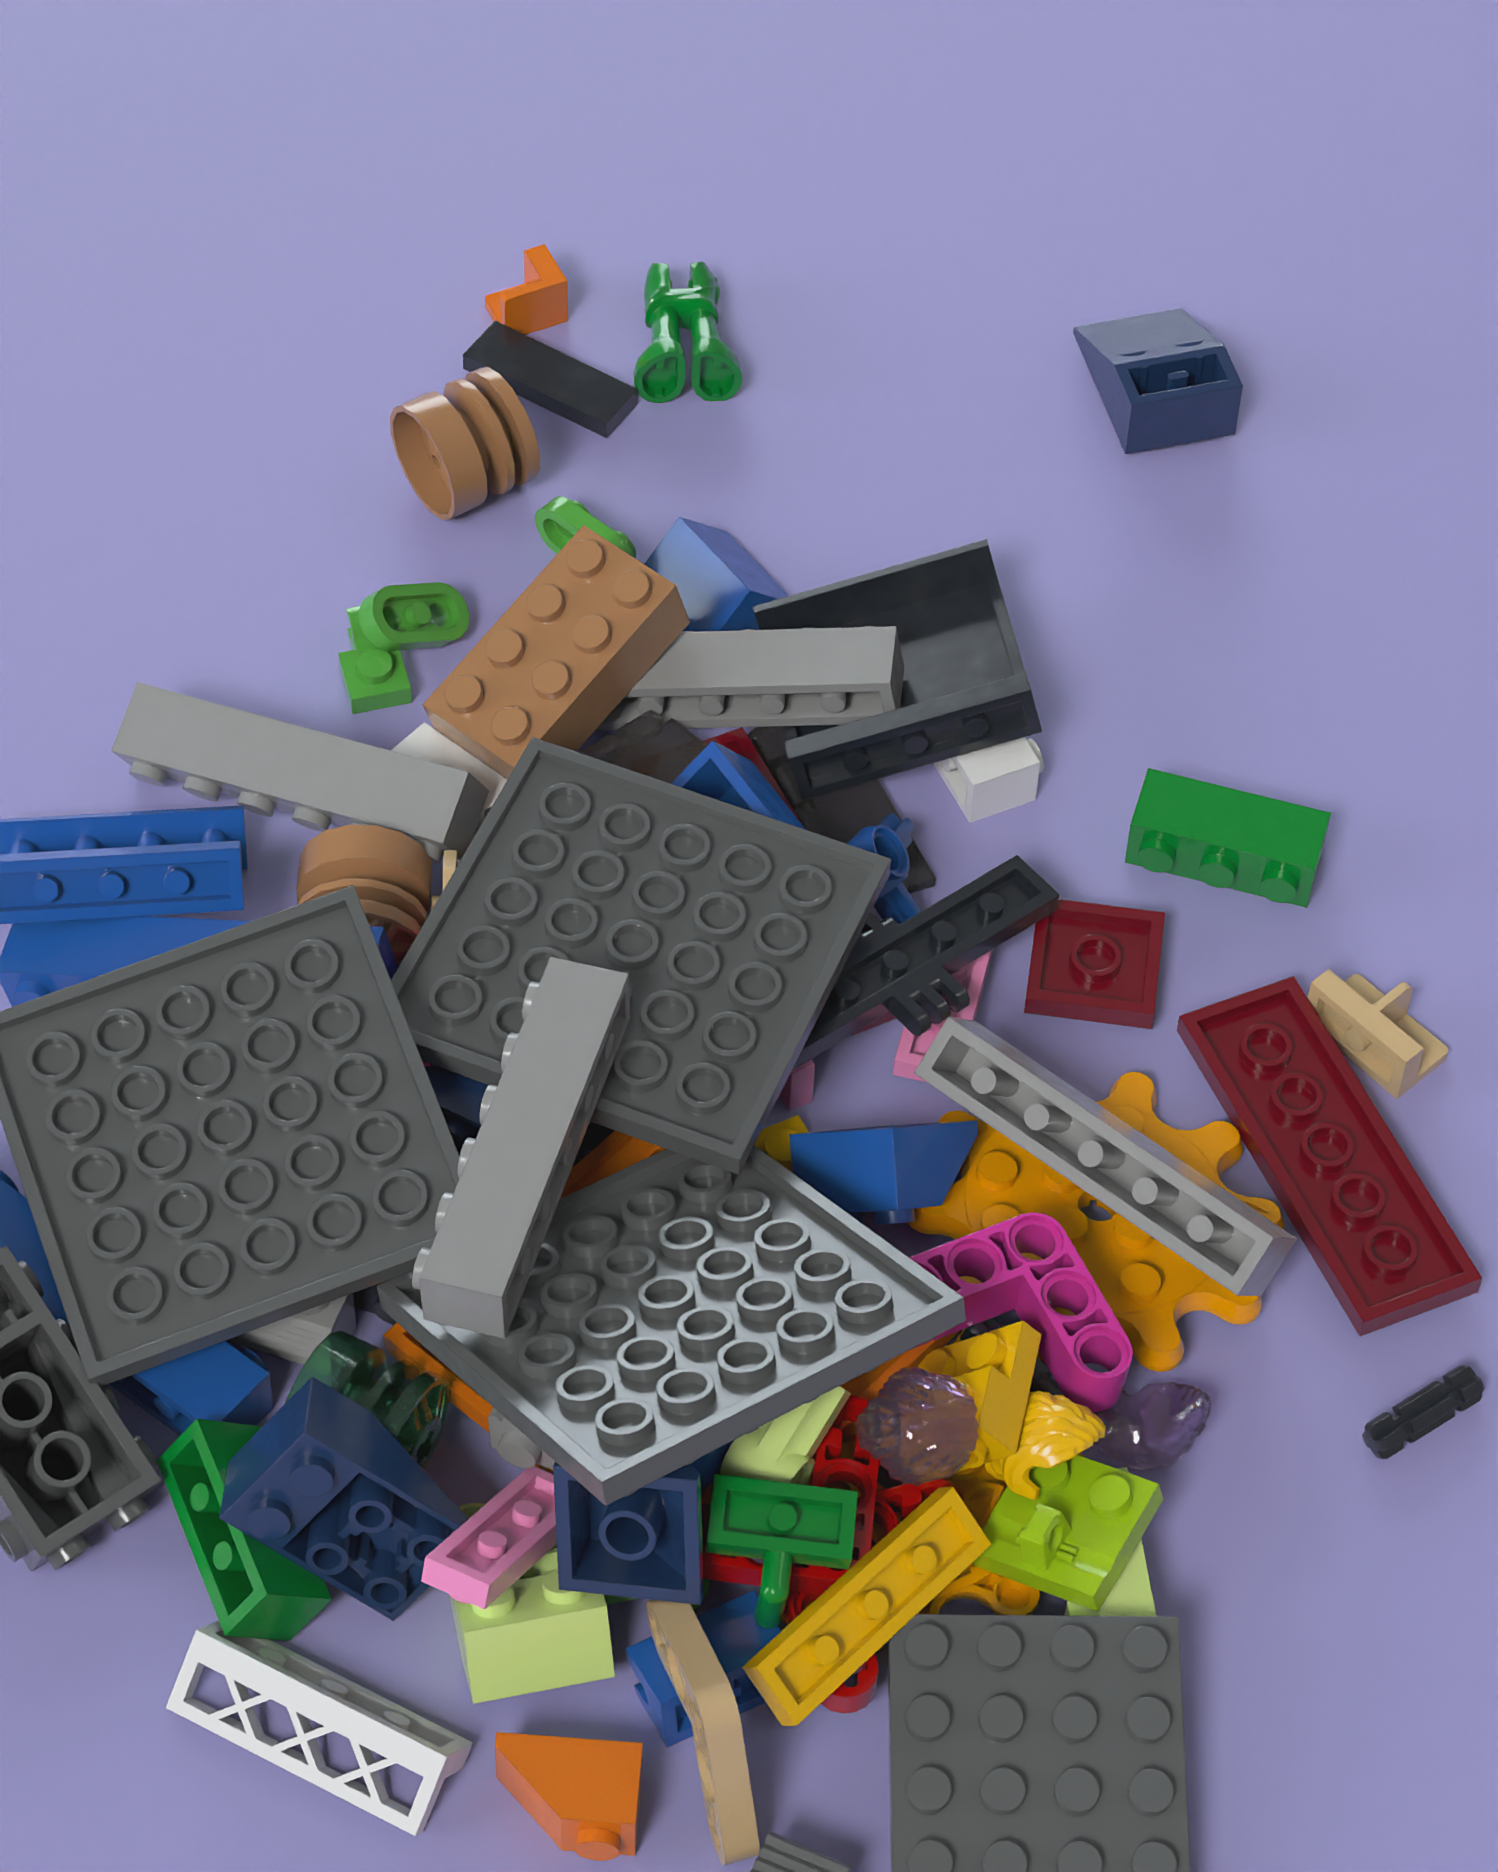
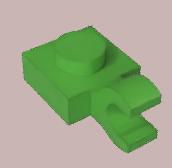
M360 606L346 608L350 624L347 630L352 650L339 652L338 659L352 714L412 703L411 685L401 651H385L374 646L361 629L359 623Z

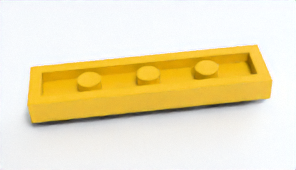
M954 1487L938 1488L742 1667L782 1726H797L992 1545Z

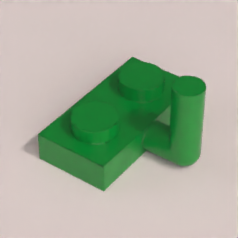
M714 1474L705 1552L763 1559L761 1586L754 1610V1619L759 1626L770 1629L780 1624L789 1596L792 1563L849 1570L853 1553L858 1491Z

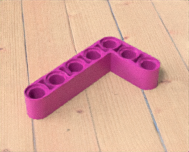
M1031 1212L1021 1214L909 1257L964 1297L966 1321L937 1335L926 1343L1015 1309L1021 1321H1025L1042 1334L1038 1351L1066 1398H1069L1075 1404L1088 1407L1091 1412L1107 1410L1117 1403L1122 1394L1132 1362V1346L1065 1230L1055 1219L1042 1213ZM1021 1253L1035 1254L1041 1257L1042 1260H1031L1022 1256ZM959 1277H974L982 1283H967ZM1052 1308H1065L1075 1315H1061ZM1085 1364H1099L1109 1372H1095L1087 1368Z

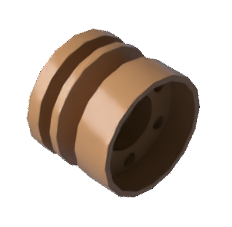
M489 367L474 370L468 373L465 379L461 378L448 382L443 391V396L436 391L427 392L393 408L390 416V429L398 460L418 498L432 514L441 520L452 519L483 504L488 494L487 491L494 495L505 494L511 491L513 485H524L536 479L540 471V451L526 410L507 381L498 372Z
M345 825L325 830L309 840L300 854L296 887L298 904L354 885L369 926L384 927L399 967L428 918L427 912L430 909L432 888V859L420 843L402 832L381 826Z

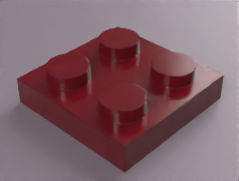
M1059 899L1056 911L1035 923L1024 1013L1152 1029L1165 912Z

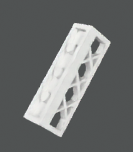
M219 1621L196 1629L166 1706L167 1709L414 1836L424 1831L444 1779L463 1769L473 1742L269 1639L225 1636ZM204 1665L225 1676L235 1702L234 1705L216 1710L192 1697ZM247 1687L260 1693V1695L251 1698ZM272 1699L287 1707L297 1736L278 1742L265 1735L254 1706ZM238 1712L242 1723L229 1715ZM309 1719L323 1726L312 1729ZM332 1731L348 1738L360 1767L344 1774L327 1767L316 1738ZM301 1744L304 1754L290 1747ZM372 1751L385 1758L375 1761ZM397 1763L423 1776L411 1809L388 1797L379 1773L380 1769ZM363 1776L367 1787L353 1779Z

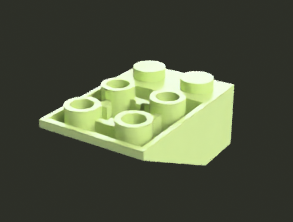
M469 1503L459 1506V1508L470 1518L485 1504ZM557 1544L485 1610L473 1604L461 1603L450 1596L463 1666L473 1704L615 1677L608 1611L604 1595L559 1590Z

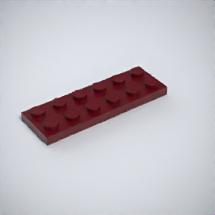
M1294 976L1179 1016L1177 1025L1179 1036L1233 1126L1239 1131L1249 1153L1359 1336L1478 1293L1482 1281L1480 1273Z

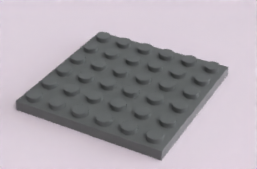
M532 737L391 982L422 1061L488 1085L498 1086L503 1074L501 1059L506 1039L511 1032H520L524 1023L522 1009L527 988L532 981H541L550 957L629 974L630 1019L590 1122L740 1175L890 875L891 859Z
M354 885L0 1011V1120L90 1384L97 1383L99 1387L411 1272L414 1270L416 1258L421 1248L432 1247L437 1235L435 1219L441 1197L446 1191L454 1193L460 1179L458 1177L459 1154Z
M755 1145L740 1175L665 1149L559 1199L505 1339L424 1320L420 1290L414 1289L412 1286L413 1271L377 1286L380 1305L383 1311L605 1506L622 1497L633 1494L645 1485L682 1466L695 1462L700 1457L757 1430L760 1426L803 1404L814 1401L826 1392L863 1373L874 1370L879 1365L922 1343L934 1339L937 1335L966 1321L964 1297Z

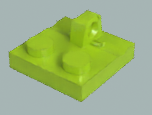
M1080 1455L1054 1468L1034 1467L1030 1469L1029 1479L1040 1488L1039 1498L1037 1500L1028 1499L1012 1492L1007 1486L991 1512L987 1524L982 1529L992 1545L975 1559L973 1564L976 1567L1099 1612L1164 1500L1160 1486L1156 1482Z

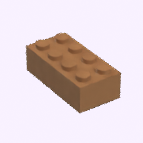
M583 525L422 704L434 729L507 780L532 737L576 752L690 623L678 588L665 577Z

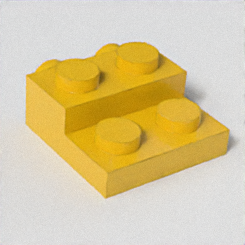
M1020 1321L931 1351L917 1368L914 1391L892 1397L889 1400L888 1408L883 1417L879 1460L891 1468L895 1476L906 1482L916 1480L929 1482L933 1478H939L968 1468H976L985 1463L1016 1454L1042 1334L1025 1321Z

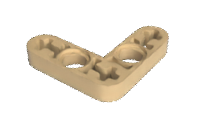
M649 1600L646 1604L647 1616L656 1650L692 1725L705 1813L717 1856L724 1866L758 1856L760 1843L744 1737L732 1687L691 1604Z

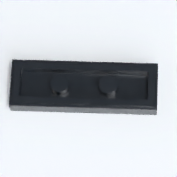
M494 321L463 354V369L472 372L479 368L489 367L498 372L507 381L516 395L605 438L638 404L637 388L497 321Z

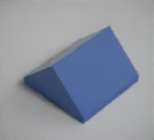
M682 517L676 520L644 563L677 586L690 621L683 631L760 630L752 606L789 596L727 531Z

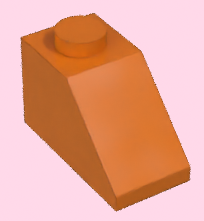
M496 1732V1778L562 1851H575L579 1856L595 1861L611 1860L618 1855L635 1856L643 1777V1743Z

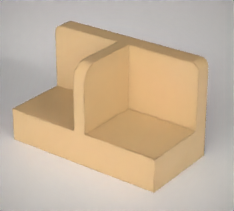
M1330 969L1326 970L1310 984L1308 993L1310 1003L1342 1054L1393 1097L1398 1099L1446 1060L1448 1047L1407 1014L1413 988L1406 982L1400 983L1384 995L1360 974H1353L1343 981Z

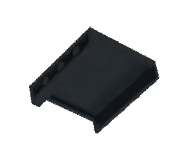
M987 539L752 606L760 630L854 628L865 626L897 627L904 662L903 686L899 709L843 725L783 726L787 740L784 743L788 760L802 800L1042 732L1032 691L1022 663Z

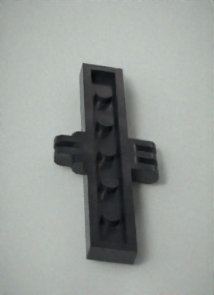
M1016 855L901 924L896 923L889 917L879 921L870 913L792 1070L888 1012L896 1017L913 1035L920 1036L931 1029V1022L940 1024L950 1017L951 1011L957 1013L969 1006L970 998L965 988L951 974L1055 912L1060 894Z

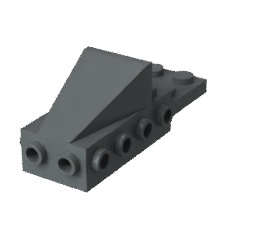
M6 1245L3 1248L0 1247V1546L13 1562L23 1558L31 1572L47 1561L50 1562L54 1570H58L91 1547L85 1538L87 1535L106 1523H109L114 1532L146 1513L150 1507L145 1498L150 1496L161 1479L156 1473L159 1470L157 1461L148 1445L140 1436L135 1435L132 1437L117 1413L120 1412V1406L109 1386L99 1387L97 1383H89L71 1328L61 1318L55 1320L41 1297L44 1296V1292L38 1278L23 1260L17 1262Z

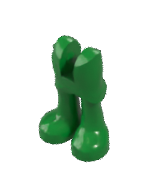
M705 262L690 263L688 288L672 289L669 265L666 263H653L648 269L644 286L645 324L647 327L652 328L651 344L637 359L633 372L635 388L638 389L639 396L648 402L664 403L671 401L681 393L685 384L686 362L679 328L691 331L690 371L692 386L696 395L705 401H726L741 388L743 378L739 360L721 340L717 329L719 317L716 305L720 297V288L717 285V278L713 276Z

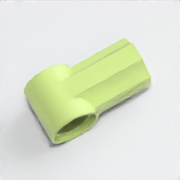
M838 1386L819 1396L814 1401L803 1404L760 1426L757 1430L735 1439L723 1459L720 1475L807 1485L815 1464L812 1456L851 1393Z

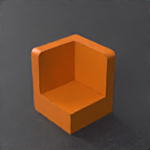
M545 244L524 250L525 283L485 296V308L493 321H497L524 335L568 322L567 279Z

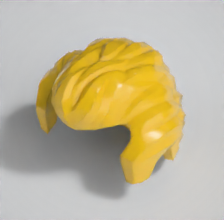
M1043 1391L1029 1392L1016 1454L985 1463L986 1471L995 1479L1004 1480L1012 1492L1031 1500H1037L1040 1488L1029 1479L1030 1469L1034 1467L1054 1468L1075 1458L1077 1455L1083 1457L1082 1451L1093 1446V1443L1098 1442V1439L1104 1438L1106 1426L1088 1407L1075 1404L1063 1395H1051L1049 1392Z

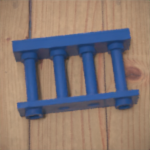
M244 805L0 819V924L244 910L242 869H248Z

